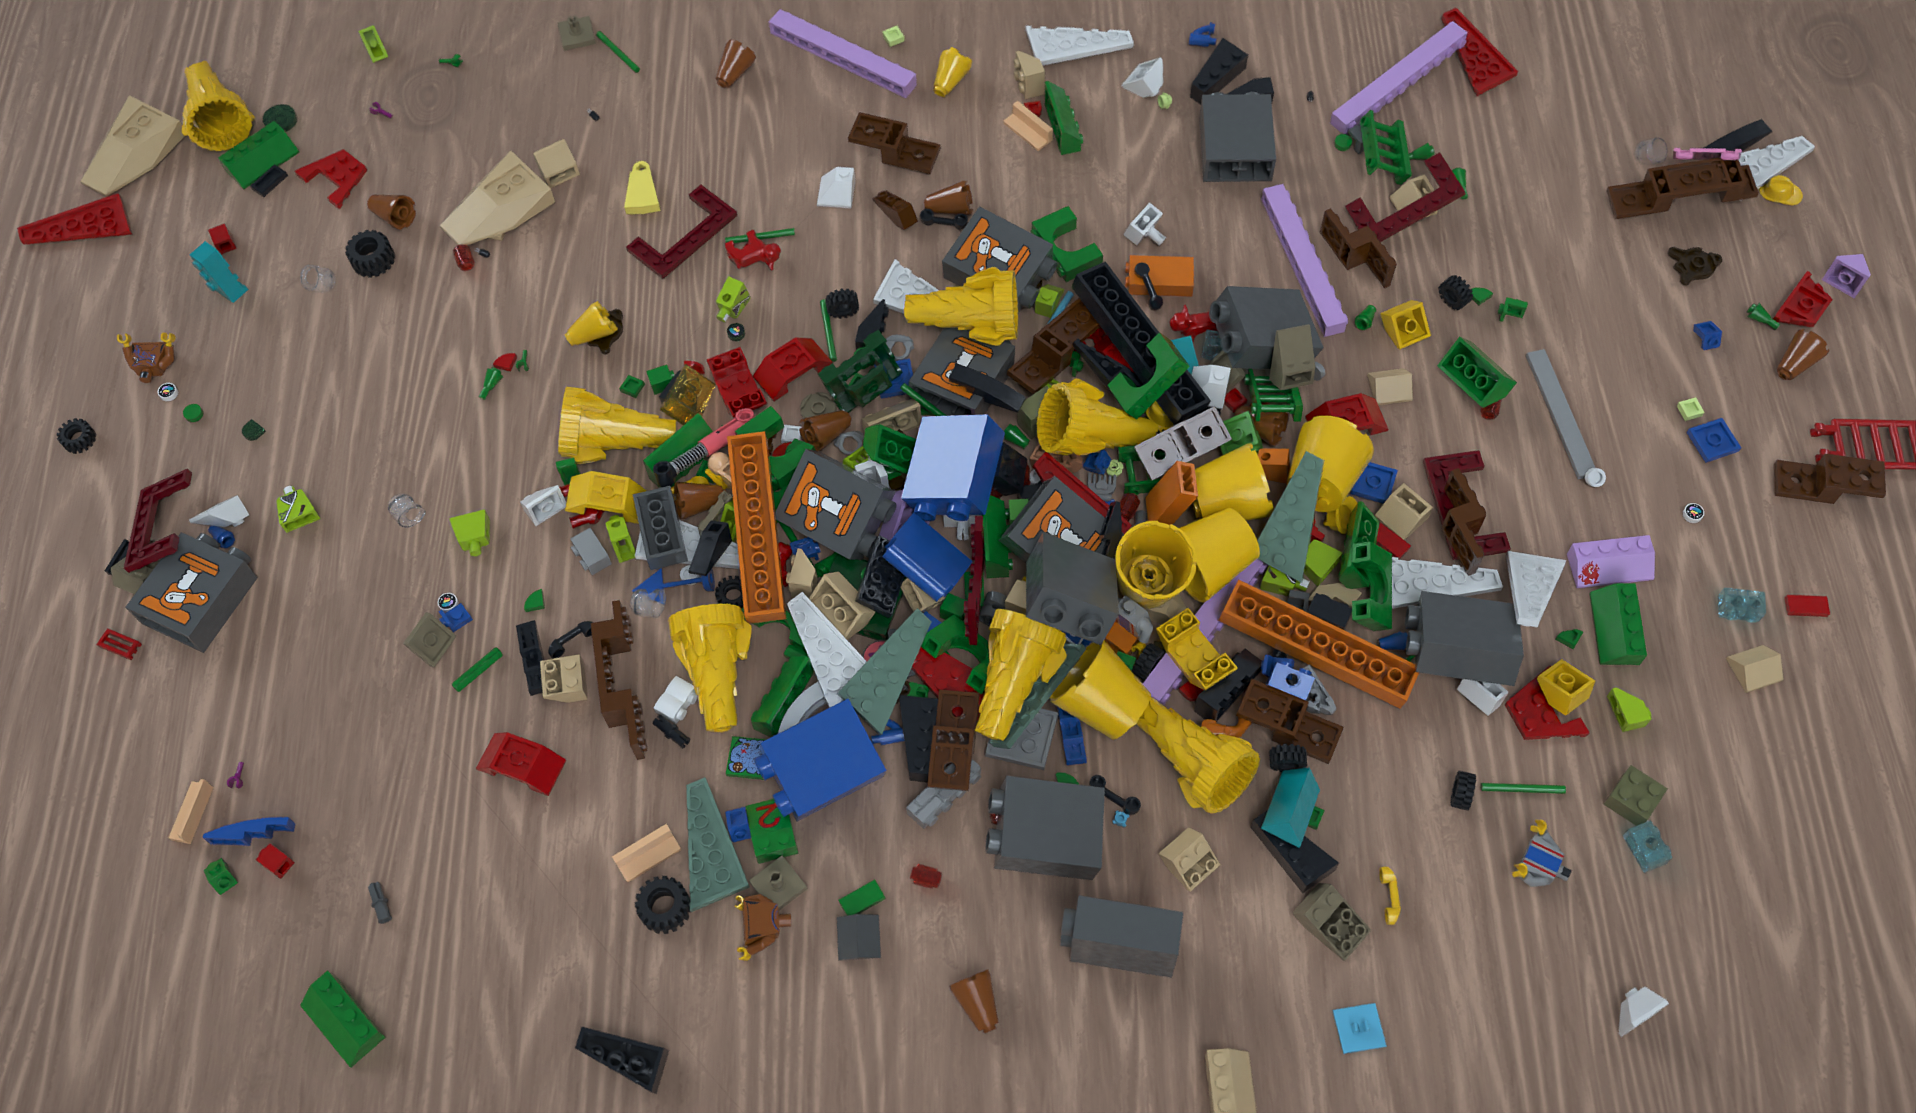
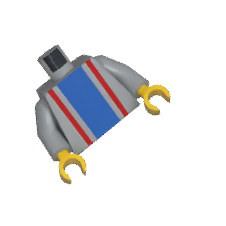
M1125 595L1122 599L1118 598L1119 615L1116 622L1138 638L1140 642L1132 646L1131 651L1135 652L1138 650L1139 656L1147 646L1146 643H1148L1153 631V625L1148 612Z
M1535 820L1538 826L1531 825L1530 830L1537 832V835L1535 834L1529 841L1520 864H1514L1517 871L1512 872V876L1519 877L1530 887L1550 885L1555 877L1567 881L1572 870L1561 865L1564 853L1561 852V849L1546 830V822L1544 820Z

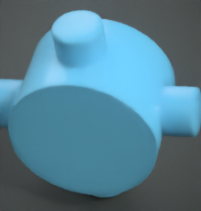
M1117 810L1115 812V819L1112 820L1113 824L1126 827L1129 815Z

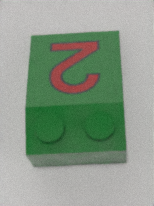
M774 799L746 806L752 843L758 864L776 860L781 856L788 857L799 854L790 814L783 817Z

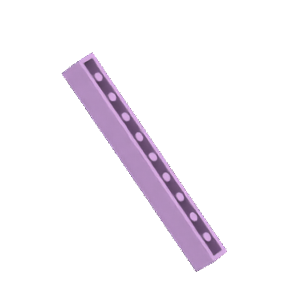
M780 9L769 21L771 34L904 98H907L917 86L916 74L911 70L900 67L898 64L879 57L871 51H867L856 44L831 34L829 31H825L816 25L795 17L789 12Z
M1452 21L1332 113L1330 124L1342 134H1348L1349 129L1360 124V119L1369 110H1372L1373 114L1378 113L1385 104L1391 103L1398 94L1401 95L1406 88L1414 85L1419 78L1426 76L1432 68L1438 67L1445 58L1451 57L1458 48L1461 49L1466 43L1468 32Z
M1283 184L1264 188L1261 200L1323 336L1327 337L1344 332L1346 324H1348L1347 315L1342 312L1340 300L1335 297L1334 287L1328 282V275L1326 271H1323L1321 260L1315 254V247L1309 241L1308 232L1304 230L1302 219L1296 213V206L1290 200L1289 191L1285 189Z
M1256 559L1212 598L1204 602L1195 614L1196 618L1200 621L1199 630L1210 643L1215 638V632L1217 630L1220 632L1225 625L1218 620L1238 579L1254 587L1258 581V575H1263L1268 568L1265 562ZM1166 653L1144 681L1143 685L1150 691L1151 697L1165 705L1171 697L1170 692L1180 686L1181 678L1184 674Z

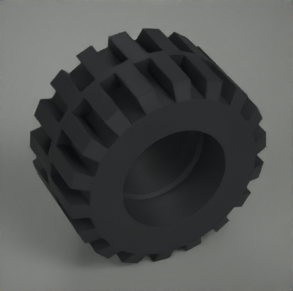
M365 230L363 233L358 232V235L352 236V240L347 242L348 245L345 247L346 256L355 272L363 277L366 275L368 278H372L374 275L377 277L381 273H386L387 269L390 270L391 265L394 264V251L387 237L380 231Z
M658 876L653 877L654 881H646L647 885L639 888L641 893L636 894L637 902H635V908L637 909V915L644 926L646 925L650 931L654 930L658 934H660V931L664 934H669L668 930L675 932L677 931L676 927L678 925L682 927L684 925L683 920H688L689 918L688 912H691L690 898L683 885L679 881L677 882L675 878L671 877L669 880L667 876H662V879H659ZM671 896L674 898V904L668 912L663 914L652 912L653 904L660 897Z

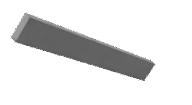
M1545 349L1528 352L1526 358L1577 479H1583L1589 469L1596 467Z

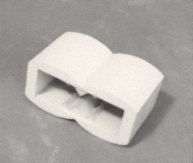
M675 676L666 691L656 702L654 710L657 714L662 715L675 724L679 720H683L687 714L686 709L690 704H694L698 698L694 686Z

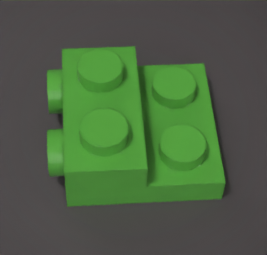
M1249 411L1223 421L1232 440L1220 445L1223 455L1248 443L1253 445L1251 451L1256 450L1257 454L1259 449H1263L1259 432L1255 428Z

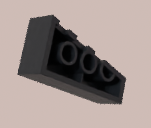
M1222 38L1192 82L1190 98L1201 105L1202 95L1220 92L1246 69L1248 54L1225 38Z
M1246 648L1241 653L1237 652L1232 661L1238 669L1207 690H1203L1194 702L1196 704L1194 712L1204 720L1211 719L1217 723L1249 686L1251 679H1255L1262 671V660Z
M899 695L910 781L928 783L933 726H936L938 699Z
M1267 811L1253 820L1251 825L1253 832L1302 893H1305L1336 871L1339 862L1306 836H1304L1301 846L1297 847L1261 829Z
M582 1026L575 1049L628 1078L644 1089L657 1094L669 1050Z

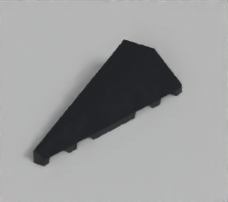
M1079 338L1072 343L1073 347L1113 396L1114 394L1107 385L1120 372L1130 378L1136 387L1144 385L1138 376L1131 372V369L1111 357L1097 352L1096 348L1087 346Z

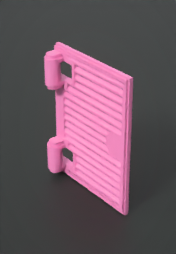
M1675 148L1673 158L1705 160L1721 157L1723 160L1740 159L1742 150L1726 151V149L1706 148L1680 150V148Z

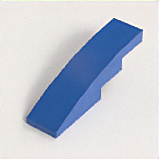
M1057 706L1066 765L1087 763L1080 720Z
M289 817L247 820L204 833L203 839L209 844L250 846L252 838L272 839L274 831L294 832L295 823Z

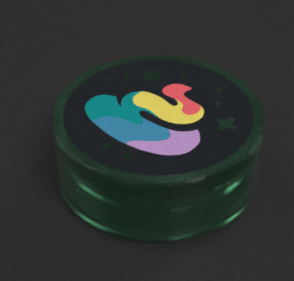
M739 323L729 325L727 328L728 338L732 341L742 340L745 337L744 326Z

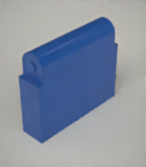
M914 512L885 546L887 550L882 556L936 602L942 596L945 597L954 588L973 562Z

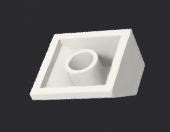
M1162 58L1140 63L1125 80L1122 87L1143 98L1155 96L1159 92L1158 89L1163 85Z
M836 167L821 177L817 206L852 207L855 188L854 168Z
M1217 365L1193 367V378L1211 400L1208 407L1212 408L1215 406L1217 409L1223 410L1231 368Z
M558 485L537 491L520 501L525 513L535 526L566 508V501Z
M237 495L189 519V521L194 524L219 527L233 525L236 527L244 522L243 518L247 517L249 513Z
M1646 987L1639 991L1633 988L1626 993L1627 999L1621 1003L1620 1036H1624L1669 1004L1667 1000Z

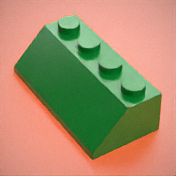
M1045 81L1044 105L1060 154L1080 152L1083 136L1078 132L1079 124L1078 121L1074 120L1075 113L1074 109L1070 108L1069 95L1066 96L1063 88Z
M273 121L219 156L218 159L224 170L244 190L259 179L274 164L279 167L300 152L285 131Z
M1462 337L1456 340L1437 365L1483 408L1505 398L1517 384L1511 376L1473 342Z
M699 413L643 460L648 477L655 485L658 486L653 472V467L656 463L661 461L672 462V460H675V458L696 446L699 440L713 432ZM701 457V460L699 459V461H696V463L693 462V465H691L690 467L688 466V468H685V470H683L682 472L680 471V474L678 473L677 477H675V482H677L680 478L686 476L690 472V470L695 465L700 464L704 458Z
M878 424L865 429L863 447L872 461L908 474L916 439Z
M990 495L986 514L982 515L986 579L1009 577V570H1013L1012 558H1008V553H1012V551L998 540L1010 526L1006 525V520L1009 519V508H1005L1003 500Z
M1358 501L1350 514L1349 523L1347 524V535L1344 540V552L1341 557V570L1338 575L1340 582L1350 589L1369 587L1370 584L1366 572L1361 567L1352 563V544L1369 541L1376 544L1379 520L1362 501Z
M1615 583L1591 591L1590 600L1600 665H1640L1646 658L1647 651L1636 583Z
M791 656L789 661L783 664L781 674L773 680L770 692L763 696L759 710H755L751 717L754 730L770 738L778 734L787 710L799 695L803 693L814 674L809 657Z
M327 970L310 985L300 1006L350 1068L386 1038L331 972Z

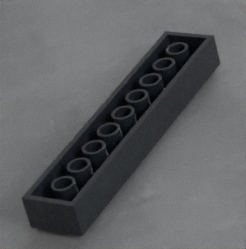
M1106 261L1076 274L1071 288L1145 385L1153 377L1157 365L1154 355L1146 345L1159 331ZM1186 370L1156 402L1175 426L1206 411L1211 400L1190 372Z

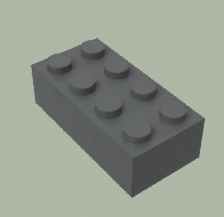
M666 486L633 494L646 559L650 570L687 562V553L671 487Z

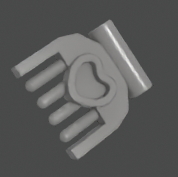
M1088 473V488L1103 501H1110L1112 498L1111 494L1116 489L1117 476H1113V484H1111L1112 476L1109 475L1107 484L1106 475L1101 480V474H1099L1098 482L1096 483V474H1093V483H1091L1092 473Z

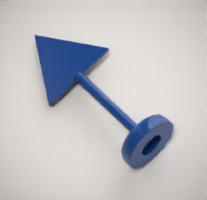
M661 568L633 589L632 592L665 605L664 588L702 582L704 589L707 592H712L715 590V579L711 569L707 576L701 575L700 578L663 583Z

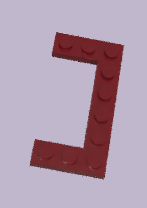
M1439 152L1424 161L1425 166L1438 184V189L1377 223L1361 197L1347 204L1345 208L1358 230L1369 226L1376 233L1378 240L1382 242L1466 195L1465 190Z
M701 184L689 194V198L710 215L662 255L639 236L626 246L627 251L662 279L738 216L735 209Z
M1480 450L1424 458L1423 464L1442 525L1448 511L1454 508L1444 491L1451 471L1458 468L1461 473L1483 470L1484 463ZM1506 532L1474 536L1477 544L1482 547L1484 556L1507 553L1511 550ZM1446 538L1452 560H1459Z
M189 469L180 471L141 489L124 563V569L128 573L141 569L152 562H157L159 559L172 555L177 551L180 538L175 533L151 544L150 539L158 501L190 486L192 472Z
M975 516V524H971V535H974L971 538L972 560H975V563H971V575L974 576L969 581V590H972V593L968 594V601H964L965 637H969V645H977L985 555L983 516Z

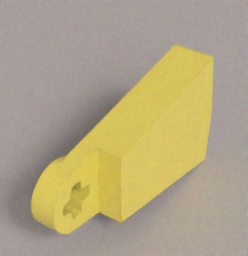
M645 161L635 163L630 172L624 206L626 214H646L661 211L649 164Z

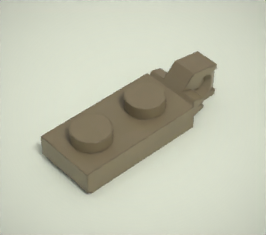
M723 491L718 496L719 500L717 503L711 506L707 517L699 523L698 531L700 537L711 520L720 522L725 504L733 500V494Z

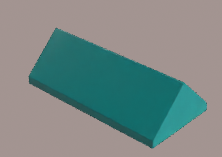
M1310 767L1285 770L1281 773L1261 829L1297 847H1300L1320 792Z

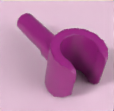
M377 102L372 104L377 108L376 110L371 107L369 108L372 114L380 113L389 118L393 116L381 109L380 104Z
M243 762L238 763L235 775L227 780L228 787L233 788L235 781H237L236 788L243 786V781L240 779L244 765Z

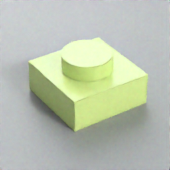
M898 26L882 31L883 37L890 47L905 41L904 35Z
M1696 397L1677 404V408L1685 421L1702 417L1705 413Z

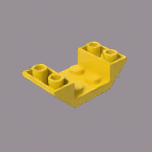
M595 471L586 472L571 477L565 511L584 514L585 507L616 512L623 514L625 522L639 524L633 494L646 492V490L628 477Z
M1187 608L1157 627L1156 631L1166 653L1190 683L1203 690H1207L1237 670L1238 667L1226 653L1220 655L1199 630L1200 621Z

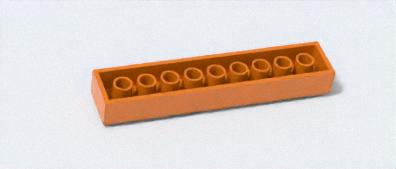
M764 431L727 436L744 616L749 624L787 619L766 433Z
M1239 579L1218 620L1399 709L1407 702L1419 674L1416 672L1414 663Z

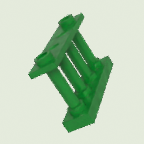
M1369 110L1360 119L1367 174L1371 175L1379 168L1394 173L1396 184L1402 185L1412 176L1404 121L1398 119L1393 125L1388 126L1374 121L1373 111ZM1376 129L1387 132L1389 138L1377 135ZM1378 142L1390 146L1391 152L1378 148ZM1380 156L1391 159L1393 165L1381 162Z
M1248 368V374H1245L1244 385L1248 387L1252 403L1251 414L1255 415L1256 421H1260L1261 412H1289V414H1292L1294 422H1301L1303 402L1298 387L1280 390L1276 385H1256V383H1272L1269 380L1270 376H1254L1253 369ZM1259 393H1283L1284 395H1259ZM1261 402L1286 403L1289 405H1262Z
M1134 446L1118 447V462L1126 464L1129 481L1124 483V495L1136 496L1141 493H1149L1161 479L1151 481L1146 472L1147 480L1136 482L1133 462L1140 461L1133 448ZM1156 450L1154 456L1156 459H1164L1165 454L1162 450Z

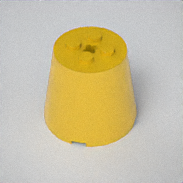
M1316 416L1311 421L1305 422L1302 425L1287 480L1288 485L1306 451L1325 460L1315 511L1331 512L1341 506L1374 454L1372 441L1366 433L1362 434L1358 431L1355 424L1334 416Z
M1251 443L1245 444L1195 469L1198 497L1193 502V511L1196 518L1202 519L1226 508L1234 509L1246 521L1267 518L1272 515L1274 511L1272 500L1268 501L1266 494L1270 492L1256 450L1251 451L1253 448Z
M1226 508L1179 528L1193 543L1197 556L1194 577L1185 588V591L1199 602L1204 603L1212 598L1260 556V548L1254 532L1246 520L1232 508Z
M1158 521L1143 522L1129 529L1121 538L1115 555L1119 590L1123 597L1126 595L1144 609L1157 608L1181 593L1192 581L1197 564L1196 551L1189 537L1178 527Z
M1103 641L1101 645L1092 642L1086 647L1080 659L1049 698L1051 699L1050 702L1110 739L1115 740L1136 725L1150 702L1151 693L1113 649Z

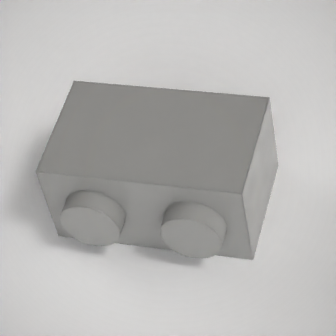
M591 528L570 539L573 544L570 547L576 557H581L582 560L579 561L585 571L589 570L591 575L612 564L607 552Z

